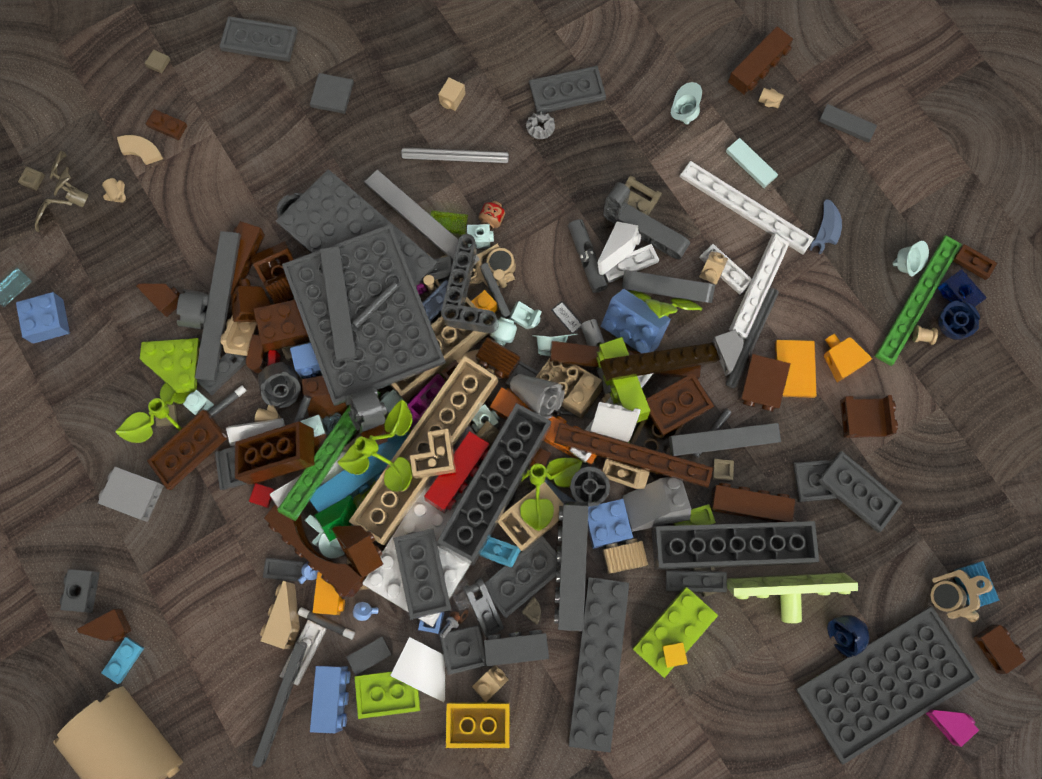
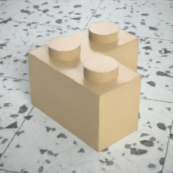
M443 429L428 432L430 452L410 456L413 477L417 479L456 472L450 431Z

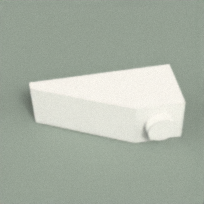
M616 222L598 260L600 275H604L631 254L636 245H639L641 234H639L638 225Z

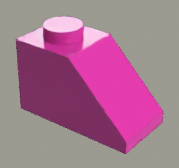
M933 709L926 713L955 746L962 747L979 731L974 725L976 722L967 713Z

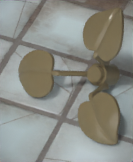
M64 151L58 153L52 165L49 178L52 179V176L59 180L54 190V196L62 188L67 191L65 198L68 201L45 199L35 218V229L37 232H39V219L50 203L68 204L70 206L73 203L83 208L89 194L78 190V188L73 187L67 182L71 179L69 167L66 166L60 176L57 174L59 162L64 157H67Z

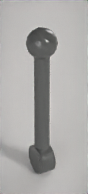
M561 409L554 412L556 416H576L569 411H561ZM592 411L584 415L588 419H593L595 416Z

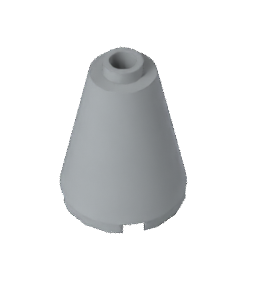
M523 374L514 376L510 381L511 391L534 413L546 419L553 417L551 413L554 410L558 411L563 403L565 392L561 388L563 386L557 382Z

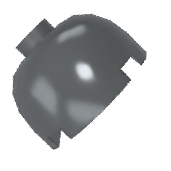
M586 467L575 473L571 479L570 490L576 502H587L588 506L592 507L605 501L609 495L610 483L608 477L600 469Z

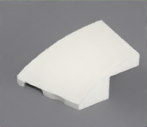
M599 402L590 432L628 443L641 410L635 408L634 411H631L620 405Z
M409 637L390 676L444 702L445 661L443 654Z

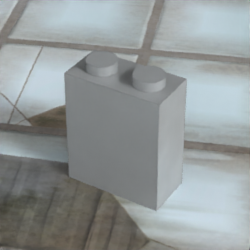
M114 467L108 475V482L105 488L99 494L98 504L148 522L164 485Z

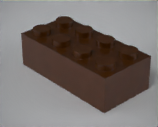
M295 300L254 309L264 352L310 342Z
M300 421L235 442V479L250 485L315 465L314 428Z

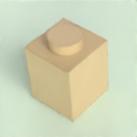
M448 78L438 94L440 104L446 109L456 111L465 96V85Z

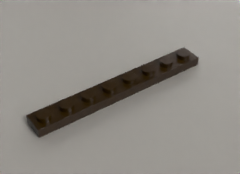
M706 343L608 358L599 363L606 381L715 363L720 358L714 344Z

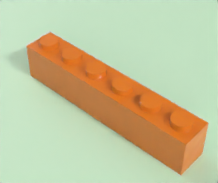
M502 387L490 406V411L494 410L498 416L505 420L508 419L516 403L529 410L531 409L510 388L505 390ZM553 416L548 419L552 422L544 442L572 458H578L570 452V447L554 443L559 424L568 425L566 424L567 421L559 416L556 418ZM592 454L586 461L588 466H592L597 455Z

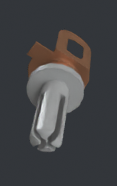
M465 610L461 616H459L458 612H450V617L446 619L447 624L439 633V636L445 638L452 628L457 629L459 624H462L467 618L468 610Z

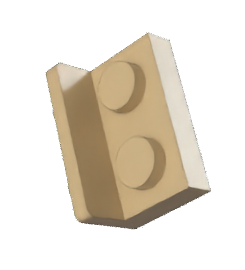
M232 315L231 319L227 321L225 333L221 335V344L224 347L225 353L247 356L252 334L256 335L258 330L257 322H233Z

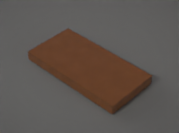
M203 409L147 462L165 488L172 490L227 439V436L209 412Z

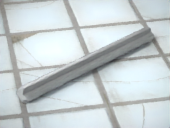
M402 148L401 151L403 159L508 163L509 160L508 152Z

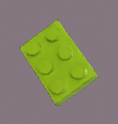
M392 672L355 676L358 719L421 711L419 690L390 676Z

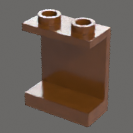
M755 354L749 355L748 363L750 364L743 392L738 400H742L744 405L752 407L755 404L762 405V409L767 411L779 409L791 363Z
M888 395L883 399H854L853 396H845L840 400L844 438L890 437L897 433L898 422L895 420L894 415L896 404L893 401L892 395Z

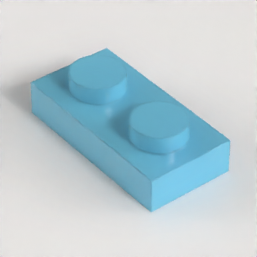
M489 537L479 556L512 568L521 550L517 546Z
M125 637L101 673L115 683L121 684L144 650V647L129 637Z

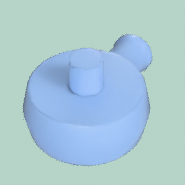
M308 562L301 569L302 576L298 579L301 584L306 580H315L317 572H319L318 570H313L307 564Z
M359 602L353 608V616L360 621L369 619L371 614H378V607L371 608L366 602Z

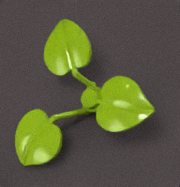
M627 290L644 301L659 318L665 315L668 317L669 314L676 313L678 310L676 307L685 310L702 311L703 309L688 299L672 298V304L653 300L643 292Z
M165 382L160 391L161 399L155 398L148 405L150 417L143 412L134 413L115 432L126 441L132 443L144 442L153 434L151 426L154 424V416L159 419L167 418L180 431L182 428L168 415L170 410L167 405H172L173 402L177 404L184 403L186 397L192 392L176 393Z
M400 400L388 414L385 420V431L390 434L371 435L369 439L365 437H358L355 443L338 461V464L345 471L355 475L363 474L370 464L368 457L374 456L391 466L384 475V482L388 489L392 491H405L412 480L410 462L406 458L398 457L393 463L377 454L379 447L375 441L393 437L395 434L403 436L408 432L412 424V414L406 402Z
M558 458L548 464L547 470L542 464H535L530 470H527L521 481L530 476L531 483L536 485V500L528 499L521 505L520 515L526 524L538 531L549 525L553 518L554 507L548 499L539 500L540 485L545 482L547 477L549 480L554 479V483L559 487H570L571 479L580 470L582 460Z

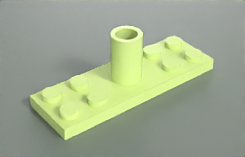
M845 573L727 578V589L737 599H748L749 596L768 598L769 595H780L781 621L785 623H799L802 621L801 593L830 595V592H838L839 594H850L851 591H858V582Z

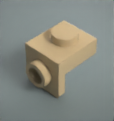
M711 251L699 277L717 284L728 258L724 257L721 253Z
M494 665L472 687L487 702L508 681V678L501 669Z

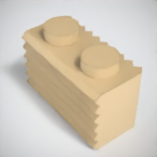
M611 459L605 460L602 471L609 480L635 489H644L646 487L650 473L649 470Z
M637 539L625 541L626 545L618 546V543L606 545L607 549H603L602 552L607 573L612 574L647 566L648 562L643 541L638 542Z

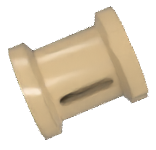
M918 325L914 328L913 342L924 341L934 345L937 341V328L926 329Z

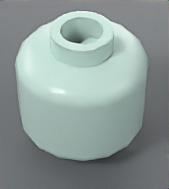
M500 317V319H497L498 329L490 333V336L495 339V342L505 346L506 343L513 342L517 326L514 325V321Z

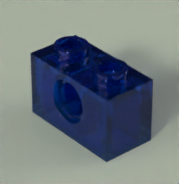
M962 269L938 287L941 295L950 303L954 301L968 302L976 307L987 298Z

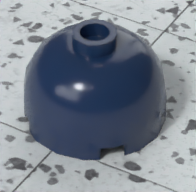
M954 301L949 303L940 312L938 327L946 337L953 340H962L972 336L979 329L980 315L977 309L970 303Z
M840 615L828 623V635L830 638L834 636L838 643L834 644V646L847 657L857 656L867 648L869 643L868 628L859 618L853 615Z

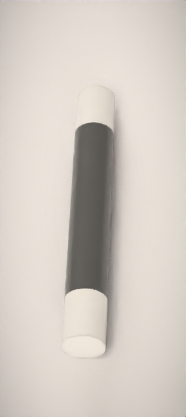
M241 385L208 411L213 418L247 390Z
M301 607L298 611V615L351 640L355 635L354 631Z

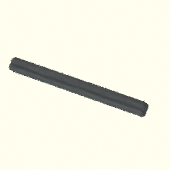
M774 288L768 290L750 333L744 342L735 367L728 377L726 386L733 389L737 387L748 362L749 355H751L779 294L778 290Z

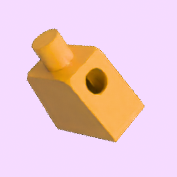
M833 334L825 339L831 349L824 354V358L837 383L872 360L871 356L851 337L840 342L838 337Z

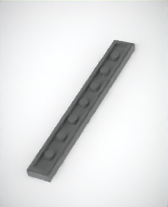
M220 231L195 379L216 382L222 348L221 335L225 331L241 238L239 233Z

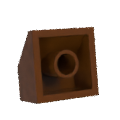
M285 241L251 256L252 263L263 284L285 272L282 264L294 260Z
M323 376L302 379L303 394L311 397L307 408L309 418L320 415L322 419L341 417L348 406H346L345 402L336 406L333 405Z
M361 525L335 526L332 528L345 556L362 578L383 565L380 558L383 554L377 545L374 546L373 542L376 540L370 530L366 532Z

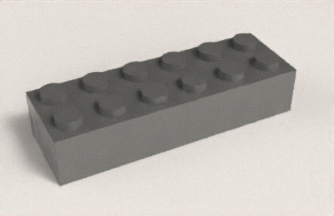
M563 501V506H559V520L563 521L562 526H558V541H562V544L557 546V562H561V567L557 566L556 582H560V587H556L555 603H559V607H555L554 624H558V630L583 631L589 507L587 502Z

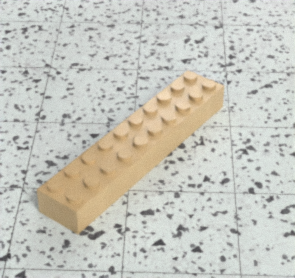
M464 356L391 461L394 463L398 457H403L411 464V455L429 453L428 432L448 429L453 448L497 385L498 378ZM388 464L349 522L354 526L361 525L366 532L370 530L375 540L386 546L407 512L433 476L415 479L412 474V480L405 491H392L386 487L384 482L385 472L391 467Z

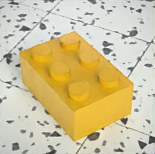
M510 702L447 703L446 748L510 747Z

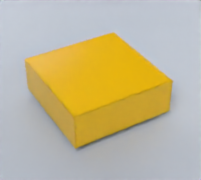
M683 642L662 646L667 668L688 664Z

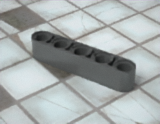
M625 270L622 289L712 303L716 284Z

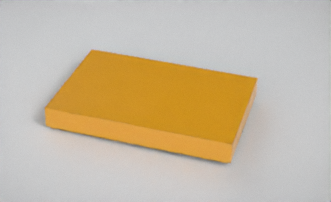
M776 340L775 360L791 363L783 397L815 398L817 396L815 342Z

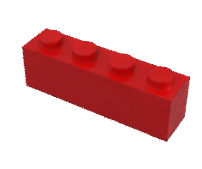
M469 431L453 454L456 472L439 475L424 495L425 501L444 514L447 510L451 511L457 503L456 497L459 493L463 494L467 489V481L470 477L474 478L479 469V464L485 459L490 450V444Z

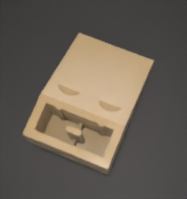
M550 358L536 376V378L561 384L563 386L561 388L565 392L561 406L581 419L603 390V383L600 378L576 364L551 362Z
M546 482L540 485L539 500L548 499L554 507L553 518L547 527L539 531L534 530L523 521L520 515V508L524 501L528 499L536 500V488L503 513L498 521L499 525L521 551L528 548L560 521L559 506H563V502Z
M283 581L276 589L275 596L277 598L275 604H272L269 608L268 616L270 617L267 624L263 625L260 636H262L261 642L282 649H293L300 631L295 584Z

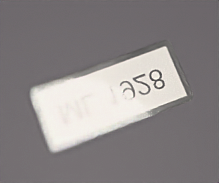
M563 301L551 309L571 334H574L581 328L582 323Z

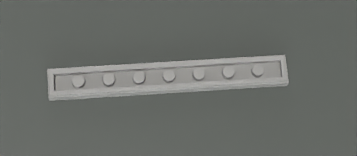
M376 170L365 181V184L444 254L451 256L454 260L458 239L380 171ZM477 255L475 258L474 265L480 260ZM462 261L460 265H465L468 261Z

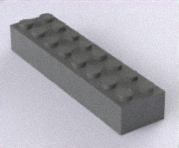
M516 403L437 540L439 548L474 566L549 432L552 421Z
M815 521L656 526L651 529L654 570L797 565L819 562Z
M591 577L587 579L583 631H581L568 737L569 747L611 753L629 583Z

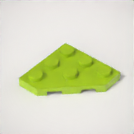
M198 338L141 343L140 360L176 393L196 391L197 379H195L200 348V340Z

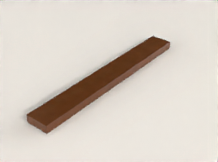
M552 341L550 361L599 367L596 359L599 347ZM627 350L629 355L641 354L637 351ZM701 365L653 374L685 378L694 373L696 378L699 379Z
M562 423L559 424L554 441L556 444L707 488L709 487L713 467Z

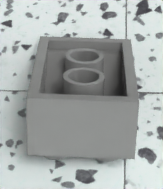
M673 477L661 478L647 484L644 489H636L622 496L632 532L690 520L691 506L683 481Z

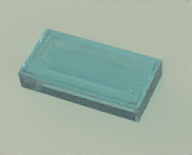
M16 268L0 282V305L3 307L32 282L19 268Z

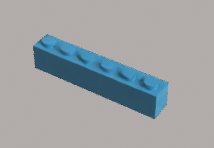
M407 432L403 436L395 434L393 437L388 438V442L378 445L377 454L391 461L410 433ZM374 456L368 457L370 464L366 472L361 475H355L343 470L315 491L310 502L319 513L349 495L353 499L359 493L364 494L370 489V485L374 481L377 482L388 464Z

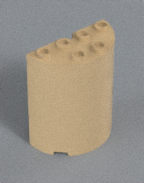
M124 686L108 692L100 703L96 700L83 709L57 734L58 738L53 741L54 745L80 779H165L173 777L180 770L178 767L183 763L182 759Z

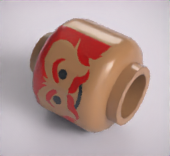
M497 201L485 203L478 217L481 221L480 224H489L490 230L500 227L505 211Z

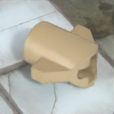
M764 88L759 102L764 103L767 107L779 108L784 95L772 88L771 90Z
M110 178L103 182L102 186L106 191V194L103 196L105 200L113 202H124L126 200L124 194L125 184L123 181L119 180L117 182L116 179Z
M268 405L267 410L259 408L255 414V422L281 419L273 405Z

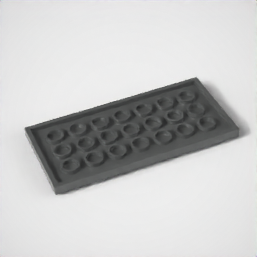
M329 169L276 220L280 227L310 253L391 224L416 287L438 265L431 256Z
M929 606L870 642L867 648L857 656L844 658L798 686L795 690L838 761L844 765L980 678L934 607Z

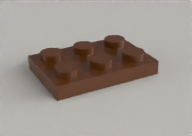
M694 373L646 399L650 408L649 415L662 436L714 407Z

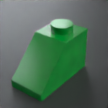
M349 495L314 515L329 542L336 539L332 531L333 527L351 526L349 520L357 508L352 497Z

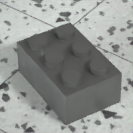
M542 630L529 631L527 636H521V632L509 633V638H501L500 634L488 636V640H484L487 666L549 659L546 633L542 634Z

